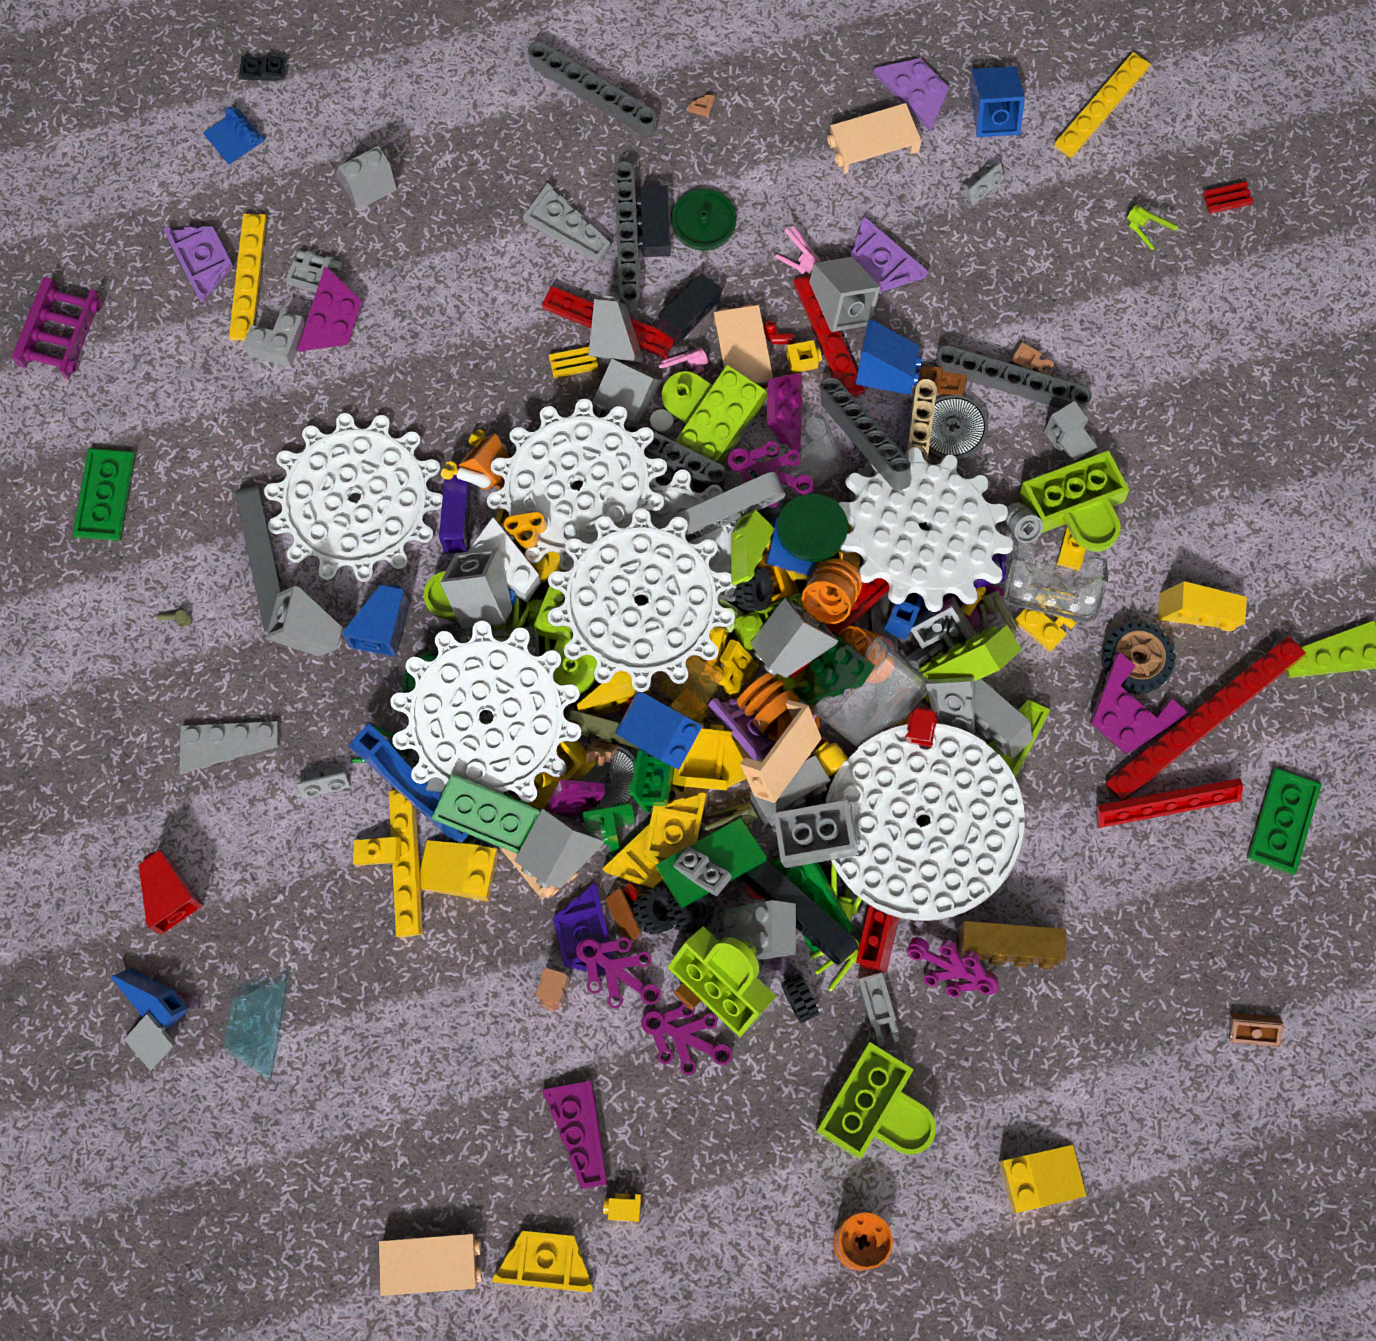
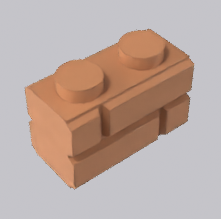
M548 968L543 969L540 978L542 984L538 985L536 997L540 1001L539 1005H541V1008L556 1012V1008L560 1009L564 1006L565 993L568 992L570 980L566 973Z

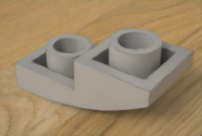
M689 846L674 863V868L715 896H718L732 878L730 872L711 863L708 856Z

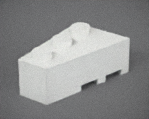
M492 518L468 552L499 547L508 590L515 591L517 597L528 602L541 584L539 574L496 520Z

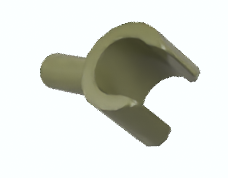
M179 610L175 614H157V620H176L179 627L191 625L190 615L183 610Z

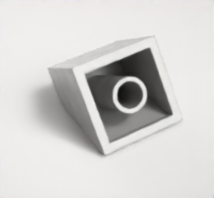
M379 146L338 166L336 176L357 210L397 190L390 163Z
M853 257L813 264L809 283L831 332L867 326L868 319L872 320L880 286Z
M601 296V300L594 299L588 356L643 363V356L627 306L620 303V299L612 296Z
M611 359L593 402L609 410L616 406L624 407L627 411V419L639 423L662 380L624 361Z
M499 547L454 554L440 583L461 628H473L478 621H486L489 625L495 626L506 623L512 610Z
M293 586L277 594L265 639L315 656H321L340 647L342 642V635H340L342 626L301 588Z
M784 598L750 644L756 651L755 656L765 663L764 668L772 675L778 673L788 677L836 645L838 640L825 623L815 620L803 607Z
M542 809L514 861L522 866L521 871L531 877L535 876L537 878L536 882L548 889L550 886L561 889L596 853L604 841L576 821Z

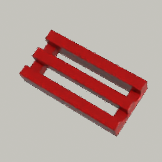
M1242 182L1204 191L1203 198L1209 214L1252 205L1254 200L1253 197H1250V189H1247L1248 183ZM1245 197V199L1212 206L1214 203Z

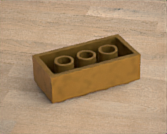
M964 921L958 928L957 952L961 958H964L966 952L973 951L979 955V960H988L989 965L1001 966L1004 965V962H1013L1014 967L1026 968L1029 967V964H1039V969L1051 970L1066 959V929Z

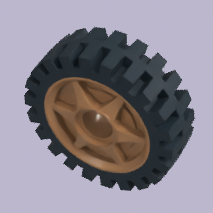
M1137 621L1130 624L1126 623L1109 636L1103 647L1101 663L1102 667L1105 668V675L1111 670L1114 662L1112 659L1116 652H1121L1136 666L1121 684V687L1128 693H1150L1152 690H1156L1163 685L1173 672L1174 660L1176 659V653H1173L1174 645L1169 643L1171 639L1168 635H1163L1164 631L1161 628L1159 630L1155 629L1156 625L1150 624L1148 626L1146 622L1142 621L1137 624ZM1133 654L1141 655L1143 662L1136 661Z

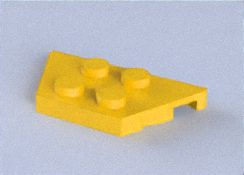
M699 793L697 796L686 799H677L668 803L667 806H653L644 851L646 858L654 864H658L697 842L706 793Z
M650 824L602 868L605 873L650 889L656 888L663 881L655 868L656 864L644 856Z
M522 1231L492 1280L493 1283L593 1292V1286L575 1236Z

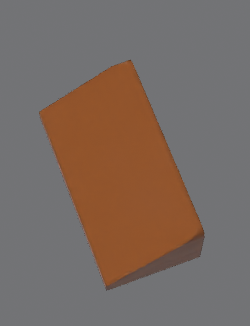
M619 888L609 895L605 901L621 937H626L631 942L641 937V931L622 889Z
M1230 1012L1229 1042L1280 1047L1284 1023L1280 1017Z

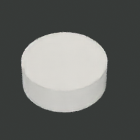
M656 410L650 417L651 428L659 434L669 432L673 427V416L667 410Z

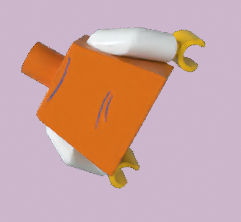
M476 430L475 434H471L468 440L474 447L459 463L460 469L457 468L453 461H448L441 471V476L444 479H452L454 475H457L458 479L479 486L482 490L495 486L498 490H501L505 485V479L492 472L491 463L496 458H510L507 448L501 443L496 433L485 437L483 430Z

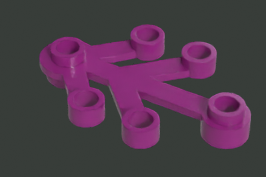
M774 441L767 442L765 446L749 452L745 449L737 448L728 456L730 468L740 473L743 484L751 481L749 470L758 473V476L775 472L780 483L793 487L800 496L811 494L814 489L813 481L808 475H800L795 478L776 470L788 464L790 466L799 465L801 457L796 450H790L786 455L764 463L754 461L766 455L770 458L776 457L780 449ZM770 447H776L774 452L768 451ZM791 456H797L795 461L789 460ZM740 458H743V459H744V462H743V463H741V464H737V463H736V461H737L738 459H740ZM802 485L809 486L807 490L800 489ZM780 501L769 505V507L773 508L778 506Z
M622 937L617 941L601 944L595 939L585 938L578 943L576 954L580 961L586 963L588 975L586 988L589 993L597 994L602 990V982L598 979L597 963L605 969L609 993L607 1005L610 1008L617 1009L623 1003V998L618 990L617 978L638 992L644 1004L653 1005L660 1000L661 991L656 985H645L622 969L633 966L647 967L651 963L649 953L641 952L637 956L610 960L603 953L616 950L620 953L629 951L631 942L628 938ZM625 941L627 949H620L619 942ZM587 946L593 949V953L590 956L584 953V948ZM641 955L647 957L648 961L646 964L640 963L639 957ZM591 982L598 983L599 988L597 991L591 990ZM647 990L653 992L654 997L652 1000L645 997ZM613 996L619 999L617 1006L612 1005L610 1002Z
M919 937L911 939L907 948L911 959L916 961L925 959L946 969L937 971L927 970L923 981L928 986H936L939 980L964 978L968 981H950L946 988V993L951 997L957 998L964 991L978 990L986 995H992L998 991V977L994 973L984 970L977 953L968 951L962 960L956 950V944L951 940H944L941 943L939 952L943 956L949 957V961L929 951V944L926 940ZM967 968L973 969L974 972L967 970Z
M685 1004L664 1014L658 1010H649L643 1015L641 1026L647 1034L653 1035L659 1052L658 1060L660 1063L667 1065L673 1060V1053L667 1049L663 1033L673 1038L682 1063L681 1070L684 1075L690 1076L696 1071V1065L690 1058L686 1044L712 1056L713 1061L717 1065L724 1066L731 1061L732 1051L727 1045L714 1046L691 1035L703 1029H714L717 1026V1017L714 1014H706L703 1019L678 1028L668 1023L681 1017L691 1018L695 1013V1008L690 1015H684L682 1009L686 1006ZM707 1017L714 1018V1025L707 1026L705 1019ZM656 1018L659 1021L658 1026L651 1027L649 1025L650 1019ZM719 1051L726 1052L727 1058L725 1060L718 1059L717 1053ZM663 1052L670 1054L671 1057L668 1061L661 1059ZM686 1063L693 1065L691 1072L684 1071L683 1067Z

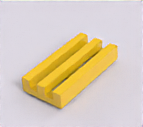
M589 347L549 354L553 378L599 370L597 359L592 356H583L589 354ZM592 361L591 364H585L556 370V368Z

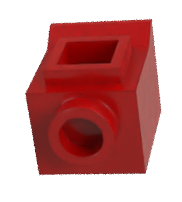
M919 706L917 709H914L913 713H910L907 726L908 733L905 735L907 743L932 747L937 716L931 708Z

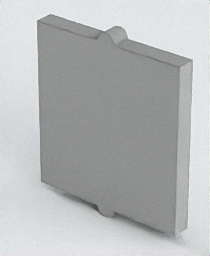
M151 1013L146 1014L124 1039L135 1052V1056L139 1057L150 1071L176 1045L165 1031V1027L161 1026Z

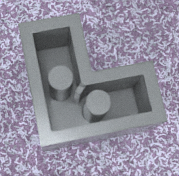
M280 311L273 331L251 325L243 345L251 357L292 368L306 324L302 316Z
M1075 401L1052 414L1044 431L1067 465L1093 456L1097 449L1094 437L1084 429L1088 421L1087 413Z
M954 597L944 601L941 610L937 612L927 610L918 615L911 629L922 649L944 638L950 648L958 643L963 646L969 638L977 635Z

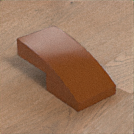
M920 366L918 382L923 379L932 380L937 387L936 394L964 396L968 380L966 375L944 372L942 367Z

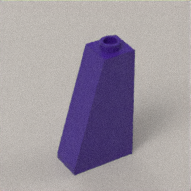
M454 475L452 479H444L439 539L444 553L468 552L471 483L458 479L457 475Z

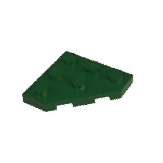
M834 631L832 633L838 640L837 644L811 662L810 667L794 690L795 694L811 706L818 704L819 700L825 697L831 699L844 693V690L851 687L854 689L862 687L876 666Z

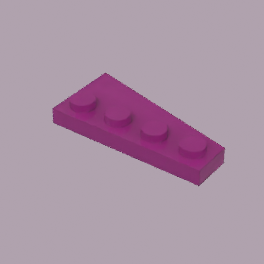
M593 1081L543 1089V1095L548 1102L553 1120L557 1124L561 1140L565 1144L581 1189L608 1185Z

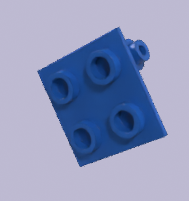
M232 107L225 109L226 118L203 133L228 165L265 141L242 111Z

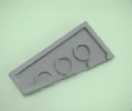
M548 183L523 216L524 222L597 264L601 262L611 248V243L595 227L588 224L577 210L570 207L567 201L561 195L559 196Z
M974 677L928 680L925 685L932 710L937 716V724L956 727L975 735Z
M278 721L181 726L180 774L279 747Z

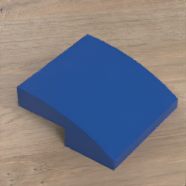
M775 518L773 524L774 531L770 537L771 543L765 564L811 577L816 562L799 560L783 548L777 533L778 518Z

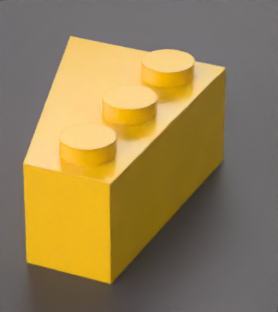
M1184 581L1159 593L1158 620L1218 627L1224 631H1234L1235 628L1245 624L1247 597Z

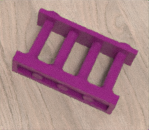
M43 277L11 358L18 367L27 368L28 363L32 361L59 367L63 377L70 380L71 374H74L77 370V359L94 316L101 309L102 302L97 292L93 289H90L87 298L60 292L53 279ZM57 300L83 307L79 318L52 312L50 309L53 302ZM50 320L75 327L71 339L44 332L42 328L45 322ZM42 340L65 346L67 350L64 358L61 359L35 352L36 343Z

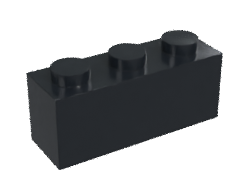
M641 186V195H636L637 209L642 210V215H637L638 229H642L643 233L642 236H638L639 249H643L644 257L671 256L668 186Z
M700 274L695 280L691 279L686 285L685 290L682 293H677L668 307L665 306L658 314L659 322L657 329L679 344L720 302L723 288L703 274Z

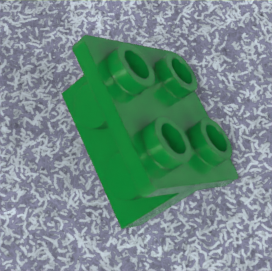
M638 749L637 757L633 760L634 773L633 779L629 782V793L645 813H651L652 806H667L674 767L656 757H649L644 750Z
M624 802L616 803L610 808L593 807L588 809L587 812H583L586 829L589 831L601 830L604 845L609 844L610 852L620 850L616 827L635 824L632 804Z

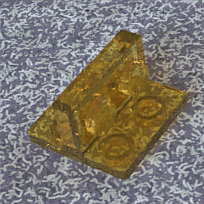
M696 655L688 657L685 663L688 671L687 680L684 683L677 684L667 675L660 690L699 715L710 698L716 696L721 687L718 685L724 674Z

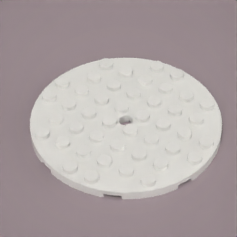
M936 723L932 747L909 744L905 738V735L908 733V724L881 732L867 740L842 764L829 788L825 804L843 800L849 801L852 807L859 855L831 861L846 885L859 898L875 909L903 919L939 920L956 916L978 906L989 898L1007 879L1015 866L1023 844L1025 832L1024 804L1019 786L1009 766L983 740L962 729ZM923 814L928 815L931 822L927 826L920 827L916 822L917 818Z

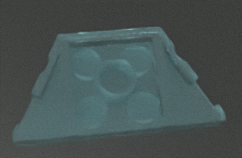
M280 981L278 984L232 999L223 1049L264 1078L270 1080L272 1079L288 984L286 981Z

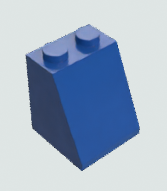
M1016 66L972 69L970 89L976 137L1021 135L1025 95Z
M868 319L856 385L910 395L912 385L917 386L920 372H915V370H920L922 356H918L920 346L874 320Z
M388 584L387 586L380 585L343 632V636L351 649L397 657L410 605L402 587Z
M637 691L615 734L657 759L680 769L703 726L663 702Z

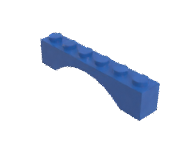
M925 522L924 527L922 529L924 531L930 530L929 526L927 525V522ZM910 593L903 603H894L883 631L906 640L914 625L923 597L918 593Z
M368 723L351 741L349 747L454 843H462L469 834L431 818L441 793L426 791L428 782L419 784L413 781L411 776L413 769L374 727Z

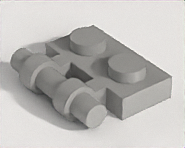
M298 250L297 259L303 261L302 263L292 262L285 281L287 285L316 293L324 267L330 271L332 269L340 271L342 262L328 255L326 257L316 255L314 251ZM313 263H314V264L321 265L322 267H321V269H320V268H317V267H313V266H311V265H313Z

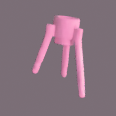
M791 226L795 235L788 228H785L787 235L803 252L798 259L800 265L779 254H776L775 257L797 269L802 275L806 271L811 274L813 264L822 262V260L814 253L795 226Z
M698 347L685 354L660 361L659 368H665L685 361L689 369L694 368L692 373L699 374L704 371L703 366L708 364V359L704 350Z

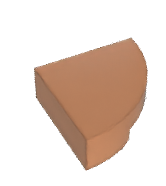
M707 94L692 101L688 107V112L709 117L715 101V95Z

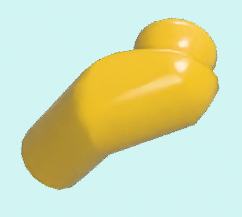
M985 586L976 589L977 600L975 603H963L961 610L965 614L970 615L982 597H984L986 594Z

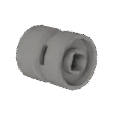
M1023 503L1009 505L1007 507L1008 517L1001 522L1003 527L1021 543L1027 544L1038 539L1043 530L1041 519Z

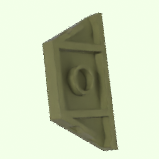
M573 710L567 711V713L563 712V716L567 721L575 723L580 727L581 738L588 739L589 736L598 738V741L610 744L613 742L639 749V747L615 734L619 726L617 722Z

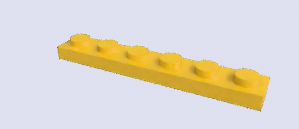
M1133 52L1059 137L1054 147L1072 159L1146 73L1151 64Z
M243 214L229 332L230 340L245 341L250 326L255 325L267 222L265 214Z
M397 790L389 791L391 837L401 838L400 863H392L396 937L401 938L423 935L416 807Z

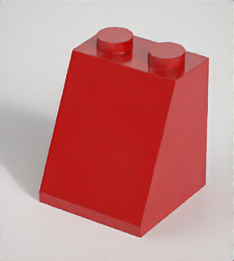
M159 850L158 852L153 851L143 858V862L138 866L146 924L148 928L162 935L199 910L203 905L170 857Z

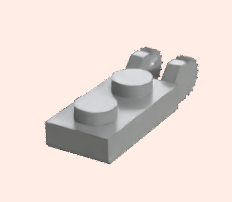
M878 972L859 977L857 980L878 1047L884 1046V1037L880 1029V1025L888 1024L893 1043L899 1042L895 1025L896 1018L883 973Z

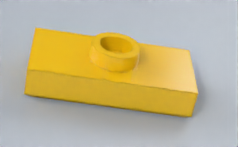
M1068 527L1057 565L1080 571L1086 549L1080 547L1075 542Z
M388 837L354 840L353 865L400 863L401 838Z

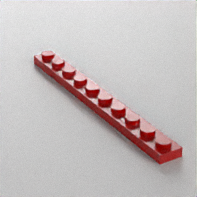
M1288 636L1110 778L1105 785L1119 801L1128 799L1305 657L1306 652Z

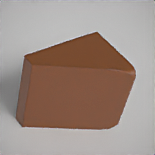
M684 983L674 991V995L690 1010H693L702 1002Z

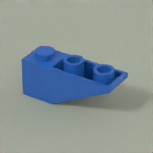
M131 968L111 977L140 1015L144 1018L146 1014L151 1013L158 1023L165 1027V1031L176 1025L189 1009L173 989Z

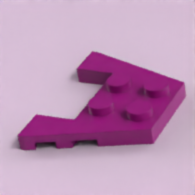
M1116 652L1112 659L1114 662L1111 670L1105 678L1102 694H1099L1089 723L1119 750L1128 754L1184 717L1188 712L1174 699L1168 698L1154 716L1121 687V684L1136 666L1121 652Z

